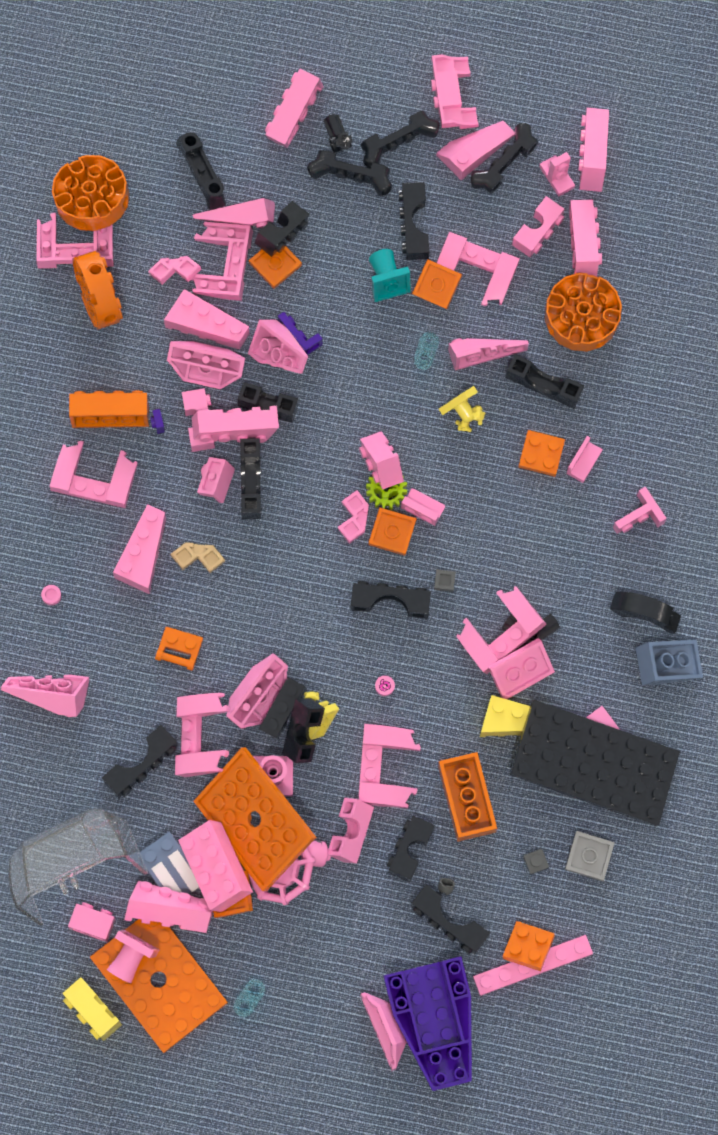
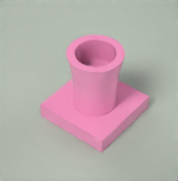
M253 756L284 797H293V761L287 756ZM271 771L277 772L276 775H270L269 773Z
M121 930L118 931L115 939L124 943V946L107 970L118 978L132 983L143 956L145 955L149 958L156 957L159 949L128 931Z

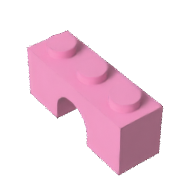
M546 196L536 208L534 218L540 221L542 226L538 229H531L524 224L514 236L512 246L528 257H531L534 253L537 254L543 246L541 243L544 239L548 240L554 231L552 229L555 225L559 226L564 220V208Z
M205 388L182 392L186 416L194 415L197 411L208 410V406H211L210 395L205 394ZM188 428L192 452L215 448L214 442L218 440H211L209 442L194 440L193 428Z
M344 798L339 817L346 821L347 832L343 837L332 836L328 849L329 856L345 863L357 864L372 817L373 806L359 799Z

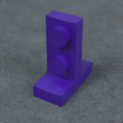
M285 312L278 315V321L288 328L307 355L323 345V339L319 333L307 340L304 333L296 329V323L290 315L287 316Z

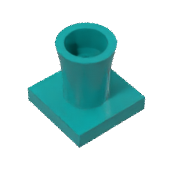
M378 250L369 257V263L376 273L375 276L371 277L374 302L411 292L408 266L400 269L396 268L394 252L392 250Z

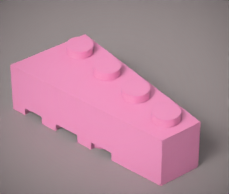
M299 69L298 73L295 72L293 74L292 84L289 89L285 90L281 106L278 105L274 111L275 117L272 122L267 124L265 129V135L268 139L288 148L299 129L298 122H302L306 118L308 105H313L316 101L317 90L321 92L324 87L320 78L302 69Z
M570 200L569 218L570 234H572L571 251H573L572 267L575 269L574 274L588 273V275L597 277L598 266L602 265V254L598 253L600 238H597L596 235L599 234V223L595 222V219H597V207H594L593 200Z
M185 289L164 319L165 328L176 329L185 334H193L205 340L210 339L216 341V343L239 350L249 336V326Z
M270 406V410H260V407H252V410L242 412L241 408L228 410L226 413L223 412V409L197 411L192 417L193 438L201 442L237 440L239 443L240 439L260 438V443H264L279 428L277 406Z
M147 504L113 571L115 579L150 594L164 531L165 512Z
M138 881L129 899L124 920L132 921V918L142 919L141 923L150 924V921L161 922L162 926L165 927L179 925L180 929L206 933L213 911L209 910L204 898H197L188 893H180L167 887L152 885L147 881Z

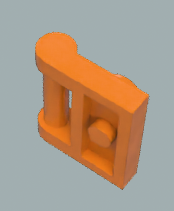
M165 627L155 660H165L185 666L188 670L193 671L203 637ZM167 648L180 653H184L190 655L191 657L188 660L182 657L165 653V649Z

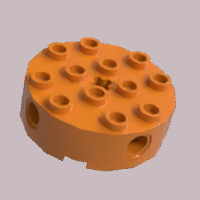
M85 155L78 157V160L70 164H65L53 179L52 195L59 216L69 226L79 230L96 231L111 226L122 217L129 203L130 193L124 173L113 160L99 155Z
M97 251L72 258L76 281L82 291L80 294L93 326L99 330L120 323V320L123 319L120 310L122 307L119 298H115V290L112 284L114 280L111 272L107 273L105 258L101 257Z
M576 273L564 277L553 286L545 306V323L550 335L560 345L573 351L588 352L601 348L613 338L621 320L622 304L616 289L607 280L594 275H588V273Z

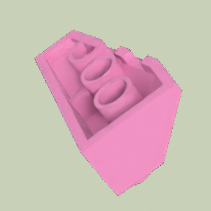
M501 121L449 142L436 155L460 180H463L514 137L515 132L504 121Z
M261 198L193 214V218L263 228L274 220L275 203L274 201Z
M259 320L248 354L259 363L269 364L273 367L284 368V370L302 374L308 355L288 328L277 320Z
M52 675L45 676L42 679H34L33 676L8 677L1 686V690L58 715L77 717L84 707L89 677L64 675V678L52 679Z

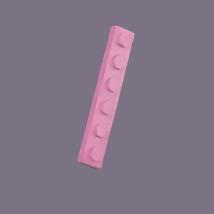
M584 935L551 947L541 971L510 962L475 975L473 979L479 995L482 996L593 955L587 936Z

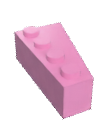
M587 108L586 115H582L581 126H584V130H581L580 141H583V145L580 144L579 156H582V159H579L578 171H581L579 190L602 192L607 157L609 110Z

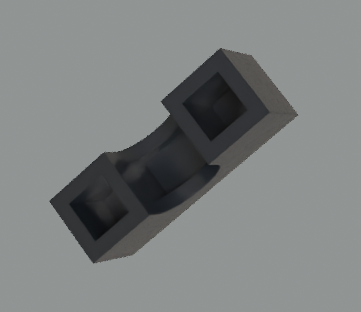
M291 201L280 212L277 223L283 228L276 227L269 222L258 232L254 244L271 257L277 252L280 253L288 241L292 242L299 231L305 230L308 225L309 213Z
M243 382L237 399L238 407L252 410V407H260V410H270V406H277L278 419L293 423L298 409V398L282 393L279 396H272L262 391V387Z
M287 677L259 729L278 740L293 711L295 699H301L307 688Z
M312 698L295 699L282 752L294 763L312 762L316 744L309 737V727L321 726L325 710L323 706Z
M412 816L411 821L407 819L403 827V831H406L403 839L399 837L395 845V849H397L395 857L391 855L387 863L389 874L411 882L419 861L411 858L407 849L415 843L427 846L435 825L415 816Z

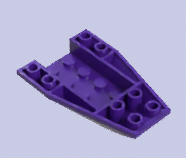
M462 957L383 975L393 1017L431 1090L436 1091L471 1082V993Z

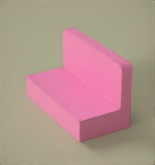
M588 436L567 470L568 475L584 483L603 450L590 443V437Z
M209 457L197 493L203 496L214 497L219 503H224L235 468L224 459Z
M412 488L408 496L404 497L401 509L435 526L445 509V505Z

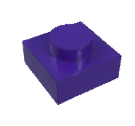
M160 409L152 410L153 417H150L152 429L156 428L157 434L165 433Z

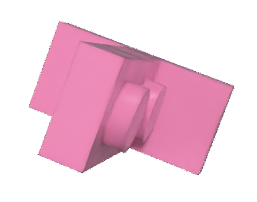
M567 152L558 157L555 155L539 165L558 197L575 188V184L568 175L571 158Z
M646 487L640 489L637 494L643 506L614 523L613 529L617 534L621 531L623 533L629 531L636 522L642 523L649 518L648 515H650L657 527L665 523V515Z

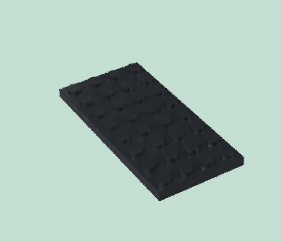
M532 700L510 775L657 827L660 824L680 751L546 703Z

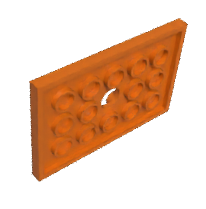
M242 747L223 767V771L219 772L193 801L208 821L212 820L222 823L238 860L262 891H267L316 839L314 833L246 747ZM254 811L258 812L261 817V822L257 827L250 823L252 820L251 813Z
M138 919L125 930L159 949V952L153 958L143 956L132 983L118 978L107 970L124 946V943L113 938L90 956V959L164 1054L228 1004V1002L170 927L162 926L161 922L150 921V924L141 923L142 919ZM162 972L165 974L167 980L163 987L158 988L151 984V977L154 973Z

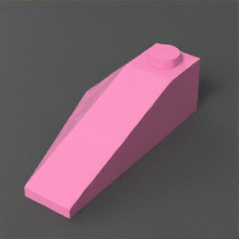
M458 338L449 343L448 351L454 369L459 370L527 351L529 343L527 340L469 338L462 340V338Z

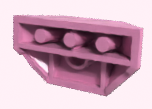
M171 341L167 361L183 381L222 389L242 377L245 358L225 348L194 341Z
M271 654L253 666L229 698L228 706L230 712H227L226 717L241 729L262 724L287 679L288 665L275 654Z
M361 993V999L391 1071H394L397 1068L407 1042L393 1017L390 1003L368 993Z

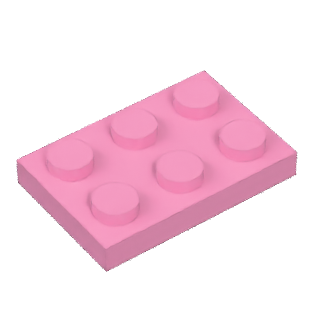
M539 638L488 666L503 699L514 696L555 672Z

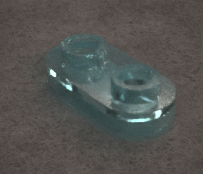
M432 332L424 333L421 336L414 356L416 367L422 370L432 366L438 349L439 338ZM427 339H432L433 342H432V343H427L426 340H427ZM426 356L427 360H421L420 357Z
M250 980L234 1002V1011L239 1017L245 1018L250 1016L264 996L265 986L260 980ZM253 987H257L259 989V992L257 994H253L251 992V989ZM242 1004H246L248 1006L246 1011H242L240 1009V1006Z

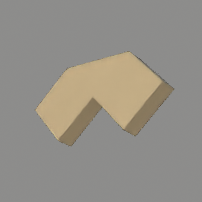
M186 542L171 553V557L182 570L199 559L208 572L211 573L225 562V559L213 545H198Z

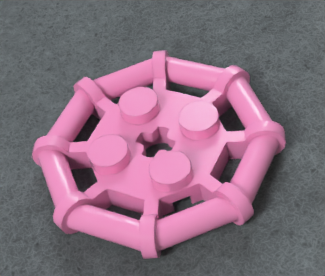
M307 848L301 854L304 859L299 860L297 858L271 886L279 888L280 895L269 893L268 890L262 891L248 873L249 882L260 901L267 900L288 905L295 897L305 890H309L315 858L311 856ZM301 865H305L303 878L301 881L298 878L299 869ZM294 882L298 884L296 888L286 893L288 886L293 885Z

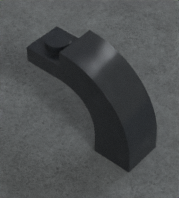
M615 592L610 606V610L621 617L643 619L669 633H676L681 615L673 611L674 608L657 599L631 592Z

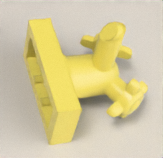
M474 386L439 408L442 415L452 409L456 410L462 419L461 422L459 420L455 422L458 425V431L471 432L472 429L469 427V422L473 420L478 421V425H482L485 415L482 407L475 406L471 408L468 403V399L478 393Z
M318 692L304 693V699L312 698L313 700H319ZM327 700L319 703L325 710L321 726L309 728L311 740L325 735L339 710L335 703L328 705L329 702Z

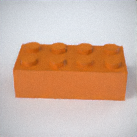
M136 390L132 391V393H124L123 391H113V393H105L103 391L85 393L83 391H76L74 394H69V417L72 428L149 427L147 393Z
M478 752L439 761L438 769L457 842L496 833L497 825Z

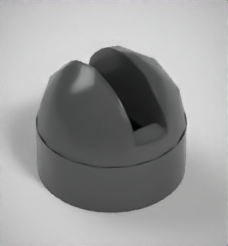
M441 878L438 884L439 892L441 894L442 892L446 893V895L451 894L455 887V882L449 878Z

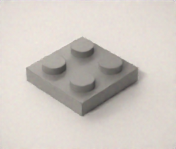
M576 831L565 870L604 881L615 842Z

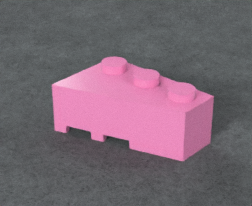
M382 431L360 439L362 446L359 448L362 458L367 459L365 460L369 471H373L374 482L379 483L382 490L404 482L398 454L392 453L394 449L392 445H388L389 442Z

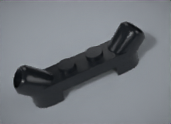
M419 111L409 116V125L382 139L377 134L367 138L360 145L365 152L363 164L368 168H371L372 162L379 164L383 153L394 151L400 144L411 142L419 134L435 138L439 131V121L428 118L425 111Z
M528 123L516 125V142L512 146L508 145L503 152L504 155L500 159L496 158L493 161L490 170L473 171L471 173V186L474 189L484 188L490 194L494 193L502 184L503 176L501 174L520 153L527 158L535 149L539 140L532 136L531 126Z
M191 132L180 136L176 142L177 148L182 152L205 197L208 209L214 210L225 207L226 201L223 194V184L213 171L203 151V144L200 138Z
M320 150L316 160L308 163L307 166L308 173L313 179H318L327 173H331L338 178H350L358 183H370L379 196L388 194L392 189V184L388 179L390 169L381 164L372 162L371 169L337 161L336 153Z

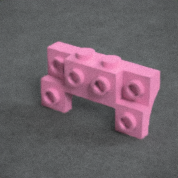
M432 56L434 80H431V88L436 93V97H433L434 107L438 108L441 127L459 126L460 129L478 127L476 107L461 108L462 102L458 78L470 77L468 57Z

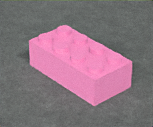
M209 820L178 840L210 911L223 912L253 893L221 822Z

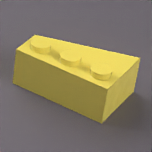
M491 695L480 737L521 736L530 706Z
M79 978L62 993L65 996L64 1003L70 1009L74 1007L78 1011L76 1016L83 1024L88 1023L92 1029L89 1031L96 1040L101 1038L105 1041L122 1026L118 1018L113 1015L82 978Z

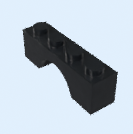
M425 182L402 183V190H398L399 201H402L403 207H400V219H404V225H401V236H405V242H402V254H406V260L429 259L428 234L419 231L412 221L414 214L425 207Z
M516 354L507 369L505 377L575 409L584 389V385L569 378H556L542 372L533 362Z
M260 438L240 439L242 519H261Z
M358 581L353 583L350 610L370 612L378 602L394 600L404 606L408 617L428 619L431 591H427L425 588L408 589V587L398 585L396 588L388 587L384 583L369 585L368 582Z
M162 725L158 726L146 737L148 754L141 764L131 768L116 764L102 777L103 782L118 798L121 796L126 797L133 790L131 787L134 784L143 782L147 777L146 774L151 769L156 770L162 764L161 760L164 757H170L177 750V741Z
M426 884L411 903L412 911L421 918L422 916L426 917L429 920L428 924L436 930L439 928L445 932L444 936L452 942L456 940L460 943V948L464 952L475 955L489 937L490 932L475 921L467 925L450 923L441 911L442 896Z

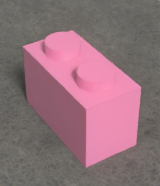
M82 902V905L76 904L68 925L69 929L108 942L116 920L112 916V912L101 909L100 912L93 909L94 906Z

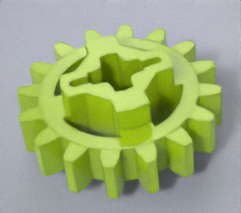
M373 477L368 478L370 483L366 484V489H368L366 496H371L369 502L375 501L376 508L382 505L383 509L389 506V509L392 510L393 505L395 504L399 507V500L403 501V495H407V490L403 489L407 487V482L391 486L388 492H385L379 483L374 482Z

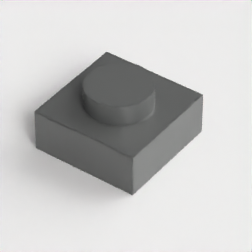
M436 569L434 590L453 592L456 572Z
M542 849L523 855L530 875L549 868Z

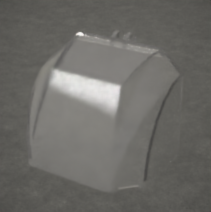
M101 808L88 809L22 841L9 860L8 880L16 909L39 926L43 925L33 895L56 884H59L63 894L66 895L68 894V887L64 880L70 878L72 886L77 890L80 886L76 874L107 859L125 857L144 875L148 874L127 821Z

